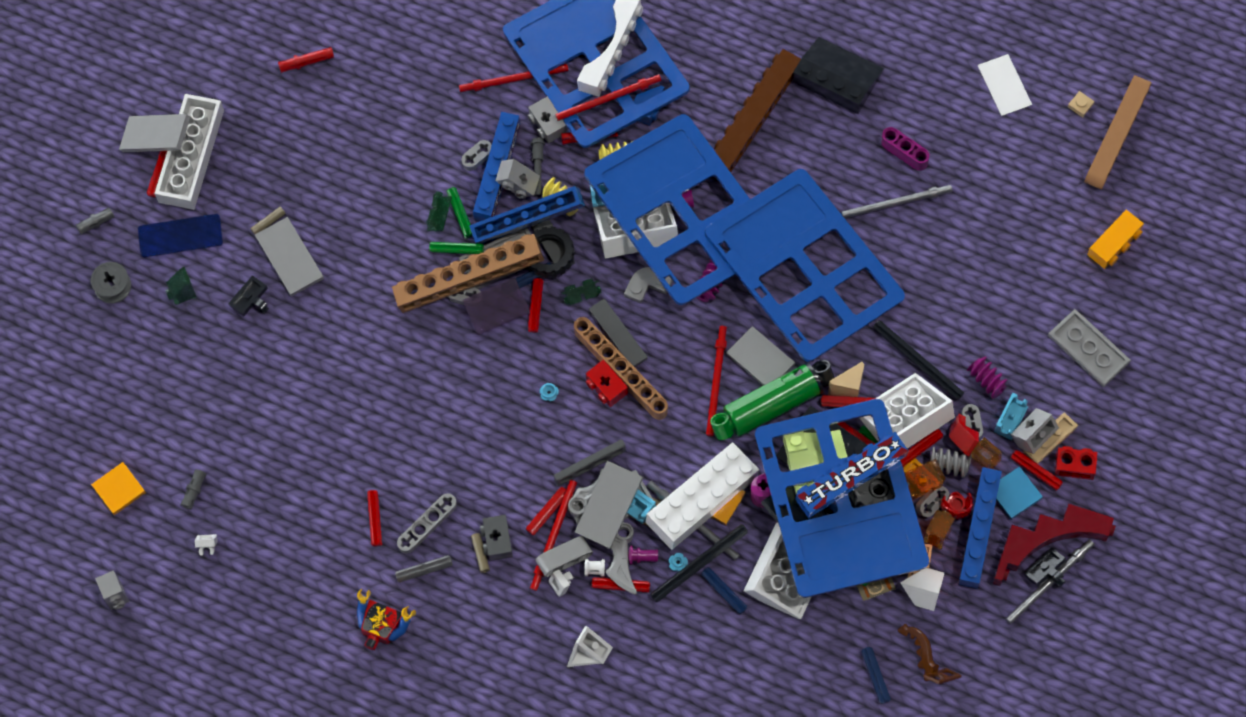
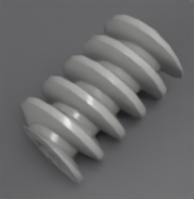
M933 446L929 465L931 471L938 467L939 473L946 468L947 475L953 470L954 476H957L960 471L962 478H964L968 473L972 455L966 459V455L963 453L959 458L957 451L951 456L950 450L943 454L942 448L936 453Z

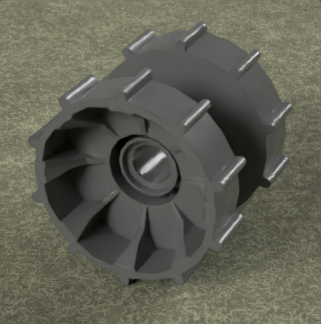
M887 469L853 490L852 494H849L853 508L895 498ZM881 489L884 493L876 495L874 490Z

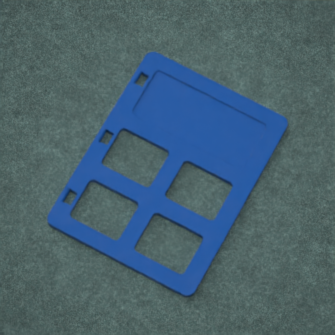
M550 0L504 25L503 33L546 97L548 96L558 113L575 107L595 95L579 91V89L563 95L548 72L581 54L585 55L589 62L594 61L601 55L596 47L613 38L616 31L617 22L613 9L616 0ZM641 16L637 17L634 33L647 51L615 68L613 75L609 76L607 80L608 83L605 90L614 92L624 88L621 81L652 64L659 66L672 87L641 104H635L629 94L616 98L624 112L591 131L585 128L576 114L564 118L563 121L583 148H588L681 98L690 91L689 83ZM519 40L524 44L521 48L516 44ZM549 80L552 87L547 89L543 82ZM575 122L581 127L577 131L572 126Z
M681 114L585 169L584 177L676 304L685 305L736 275L706 238L705 230L707 226L747 202L750 198L688 115ZM716 177L734 203L703 221L699 220L682 197V194L705 180ZM601 184H603L608 191L605 194H603L598 187ZM670 203L688 229L662 245L654 247L635 221L663 204ZM636 230L641 238L636 240L631 232ZM697 242L717 269L693 284L682 287L664 260ZM670 276L675 284L670 287L665 278Z
M797 169L713 222L705 230L706 238L806 362L814 361L900 304L905 298L904 291L804 169ZM836 231L855 254V257L824 276L803 249L829 232ZM722 243H725L729 248L727 253L721 248L720 245ZM792 259L810 281L811 286L785 303L778 304L759 278L786 260ZM866 269L884 290L886 296L855 315L834 288L861 270ZM760 288L766 296L761 298L756 289ZM823 298L843 324L814 344H811L790 317L815 300ZM795 333L802 340L799 344L792 337Z
M880 399L864 401L760 426L755 431L758 450L797 593L803 598L923 570L929 564V557L901 460L887 468L895 495L894 499L853 508L847 494L835 502L837 512L834 514L801 522H795L792 516L786 488L813 482L822 474L826 476L831 473L830 470L838 464L842 466L847 462V458H849H838L829 428L831 424L871 416L878 439L886 433H893L885 404ZM810 429L815 430L824 462L788 472H781L772 439ZM770 448L773 458L767 460L764 449ZM786 505L788 516L782 518L779 506ZM802 564L805 574L798 576L796 565Z

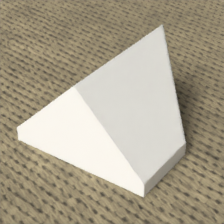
M925 568L900 583L915 606L934 611L944 572Z
M585 626L574 645L567 667L604 664L613 647L589 627Z

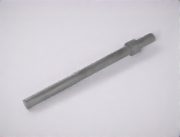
M947 185L939 188L935 186L928 188L927 191L842 211L841 213L844 218H849L926 198L934 199L938 198V195L952 192V186Z
M652 480L647 484V487L657 495L661 502L670 495L667 490H662ZM704 524L698 528L714 544L721 540ZM731 547L724 551L734 561L740 556Z
M1089 539L1080 549L1077 548L1073 551L1071 557L1057 571L1064 575L1076 562H1080L1085 558V554L1095 544ZM1049 578L1006 618L1007 622L1012 624L1054 584L1053 580Z

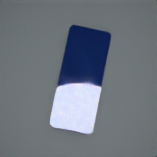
M218 214L153 223L138 227L140 253L144 258L216 247L223 244L221 221Z

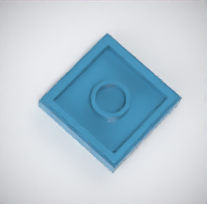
M1019 466L1000 479L996 501L1009 519L1012 520L1043 498Z

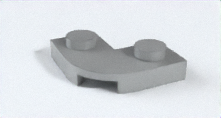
M645 267L634 273L624 292V297L642 303L649 288L663 294H667V291L651 268ZM669 276L665 280L671 286L673 281Z

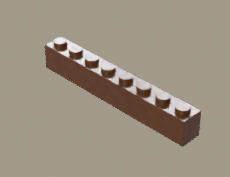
M782 49L779 54L776 53L771 67L765 69L761 82L755 84L751 97L748 96L745 99L743 109L735 114L733 124L731 126L728 125L725 129L723 139H719L715 144V152L730 172L733 171L793 80V72L801 58L785 49Z

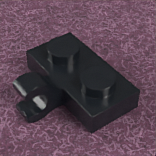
M252 275L228 304L242 316H245L253 305L265 314L269 307L260 297L268 287Z
M1051 547L1023 573L1038 588L1049 578L1057 586L1061 587L1066 581L1062 579L1064 575L1057 570L1067 561L1064 556Z

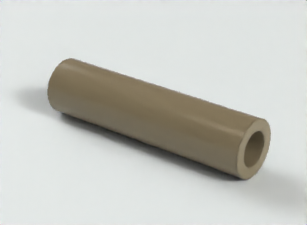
M281 206L252 226L250 230L254 235L284 216L286 214Z
M475 533L471 535L480 573H486L490 571L487 557L484 555L481 534Z

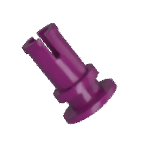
M630 545L628 550L629 564L632 565L633 561H636V563H640V561L658 562V549L641 550L638 547L633 549V546Z

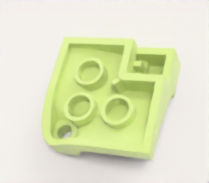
M802 431L783 437L790 471L824 462L816 433ZM830 431L838 458H846L847 453L841 431ZM814 482L794 486L795 493L798 494L797 491L805 485L809 487Z

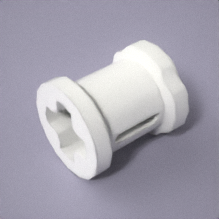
M585 559L584 575H601V577H604L605 559L601 561Z

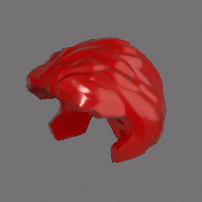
M957 491L949 495L948 501L945 500L946 496H943L941 500L943 511L950 518L957 520L968 516L972 511L974 503L970 493H967V498H964Z

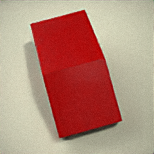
M958 414L949 428V438L965 455L970 456L979 442V432L967 427L966 417Z

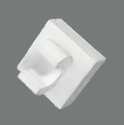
M217 534L197 535L195 548L200 547L199 554H204V548L210 549V555L214 554Z
M560 570L552 573L548 582L560 597L566 594L571 583L570 580L574 577L570 572L562 574Z

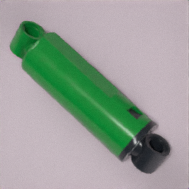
M820 360L812 366L809 363H805L726 404L723 407L724 413L715 414L710 420L716 438L718 440H726L734 433L737 436H742L821 395L823 387L829 386L830 380L835 378L830 362Z

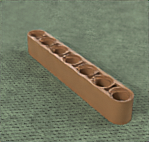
M1134 75L1084 183L1102 190L1152 82Z
M585 317L576 319L574 322L576 337L600 362L603 359L627 385L628 392L653 418L657 420L664 419L668 414V403L661 394L589 319ZM581 326L587 327L585 331L578 330ZM594 339H598L600 341L598 344L591 343V341ZM608 352L613 354L609 358L603 356ZM618 366H624L625 370L618 371L616 368ZM631 379H636L639 381L637 384L629 383ZM648 392L651 396L644 398L642 394ZM657 406L664 407L662 411H656L654 408Z

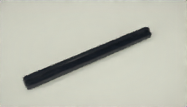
M879 320L874 324L873 329L955 400H959L963 396L964 392L882 321Z
M743 524L736 527L651 593L653 600L659 602L745 536L748 533L747 528Z

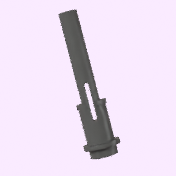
M533 138L530 143L532 146V162H534V172L540 175L534 196L541 197V162L544 161L543 147L545 142L542 138Z

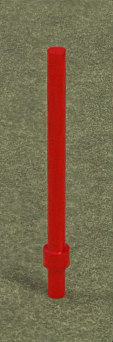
M563 64L549 71L548 74L569 71L568 65ZM528 71L483 81L478 79L473 80V83L459 85L460 92L480 91L485 87L531 79L533 76Z
M658 74L647 79L642 78L637 80V83L555 114L556 119L559 121L634 91L645 90L648 86L662 81L661 77Z
M719 326L718 339L715 343V349L717 350L706 436L714 435L710 420L717 411L724 350L727 347L726 326Z
M569 481L543 553L554 547L568 509L569 500L572 498L576 488V481ZM539 566L535 567L533 572L535 575L530 589L534 591L538 590L542 577H545Z

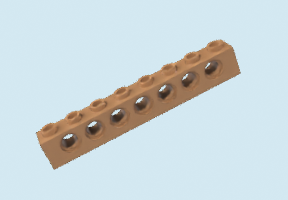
M527 234L518 240L505 242L497 248H489L481 254H473L462 261H454L446 267L435 268L430 273L419 274L414 279L400 281L397 285L392 286L398 308L402 313L542 262L544 257L535 235ZM520 250H524L522 254H517ZM503 256H507L504 261H499ZM489 263L487 267L482 268L483 264ZM471 269L470 273L464 274L466 270ZM453 276L450 281H446L448 277ZM431 283H435L433 287L429 288ZM418 289L415 294H411L413 290Z

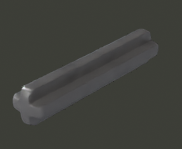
M450 555L396 571L395 575L398 582H403L450 567L453 563Z

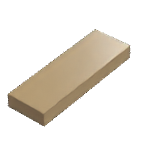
M1063 413L1055 420L1059 429L1034 454L1023 451L1027 457L1039 464L1078 428V425L1066 413Z

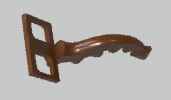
M907 624L902 625L898 629V632L906 637L909 633L911 639L916 637L915 645L921 646L916 652L921 657L918 667L925 670L923 675L925 681L930 680L937 684H942L962 677V675L948 668L938 670L939 665L933 661L930 641L920 629L908 626ZM944 673H950V674H952V675H954V676H949V675H946V674H944Z

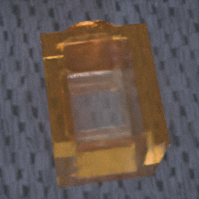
M985 437L977 443L971 452V457L982 467L993 469L1001 462L1002 452Z

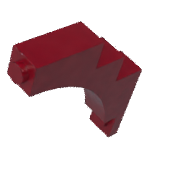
M1068 504L1063 521L1040 514L1035 531L1011 525L993 584L1001 586L1002 580H1007L1010 570L1017 571L1029 556L1056 541L1070 538H1091L1106 542L1108 536H1113L1116 525H1113L1114 518Z

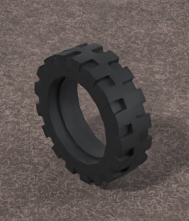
M553 226L551 228L542 227L541 230H535L534 235L539 244L546 240H556L564 246L565 254L557 263L548 265L539 262L528 266L529 269L534 271L536 275H542L544 278H548V276L555 278L559 274L563 275L565 270L571 268V263L575 259L574 245L569 234H565L564 230L560 228L558 230Z

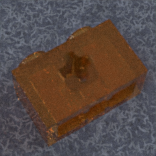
M936 458L905 472L906 480L910 483L909 491L911 497L914 496L915 499L925 495L924 491L930 488L932 491L943 486L942 483L946 480ZM920 478H922V479H923V478H926L927 481H926L925 483H924V482H921V483H920V482H919V479H920Z
M937 510L926 530L924 542L942 550L952 531L955 518L946 511Z

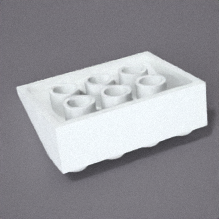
M670 203L663 204L635 221L654 247H658L678 235ZM606 206L593 207L605 259L638 252ZM636 230L631 232L636 240L641 238Z
M916 373L876 398L884 402L892 432L897 433L906 448H909L955 418L952 400ZM871 416L860 417V420L879 442L873 418Z
M777 522L744 592L771 607L801 619L811 597L803 598L797 593L781 530ZM802 564L796 565L798 576L805 574Z

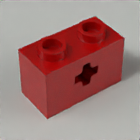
M604 359L586 372L585 382L591 390L595 389L597 391V396L603 404L607 403L612 407L628 394L627 385Z

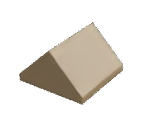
M860 362L830 380L828 395L858 397L864 363Z

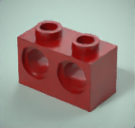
M1070 446L1058 447L1054 476L1094 480L1098 452H1093L1092 449L1088 448L1076 450ZM1068 458L1071 463L1065 464L1061 459ZM1087 460L1091 465L1084 466L1081 461Z

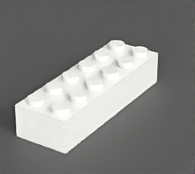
M185 94L179 114H187L190 116L181 150L167 151L155 191L158 203L195 209L224 113L220 100Z
M732 442L648 512L645 523L673 550L735 495L749 486L754 478L758 476L759 468Z

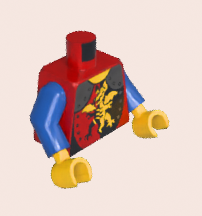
M362 589L358 591L357 619L358 626L361 628L363 635L368 637L364 645L366 648L375 651L379 641L389 644L390 641H395L406 633L410 623L409 618L415 616V610L411 611L409 615L407 613L409 606L403 608L400 612L370 599L366 601L371 595L370 590L367 591L366 597L361 594Z

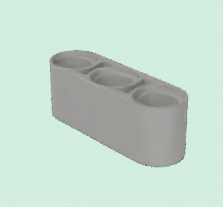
M579 536L542 553L535 561L544 576L549 577L557 570L562 571L584 561L593 554V551L585 538Z

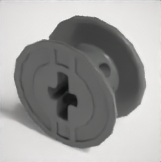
M116 262L100 264L91 275L92 288L96 296L105 303L114 304L121 302L131 291L132 284L126 269ZM112 279L115 285L111 287L107 280Z

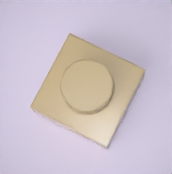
M1079 91L1068 104V108L1084 117L1095 101Z

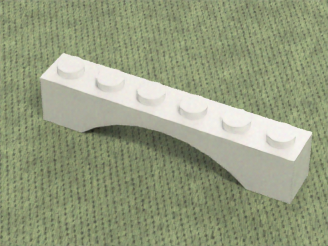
M641 0L615 1L613 9L617 23L613 40L598 58L584 65L577 79L579 91L598 97L602 91H605L608 83L607 80L614 73V65L621 58L623 46L628 44L629 34L636 27L637 17L642 15L643 6L641 5Z

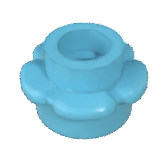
M546 383L540 388V396L545 401H553L557 398L556 395H558L559 390L554 384Z
M676 553L674 556H670L669 567L671 570L679 572L688 565V559L682 553Z

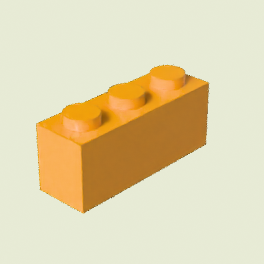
M1126 209L1089 248L1087 255L1104 269L1109 265L1113 266L1119 258L1118 255L1121 252L1125 253L1131 246L1130 242L1133 239L1137 240L1142 235L1144 223Z

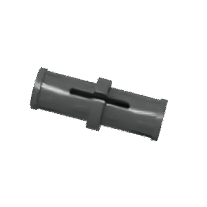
M108 207L95 215L91 214L89 218L75 225L82 235L95 227L99 228L101 224L115 217Z
M195 469L190 483L186 486V493L180 504L181 506L192 510L197 496L201 493L200 488L207 475L206 473Z

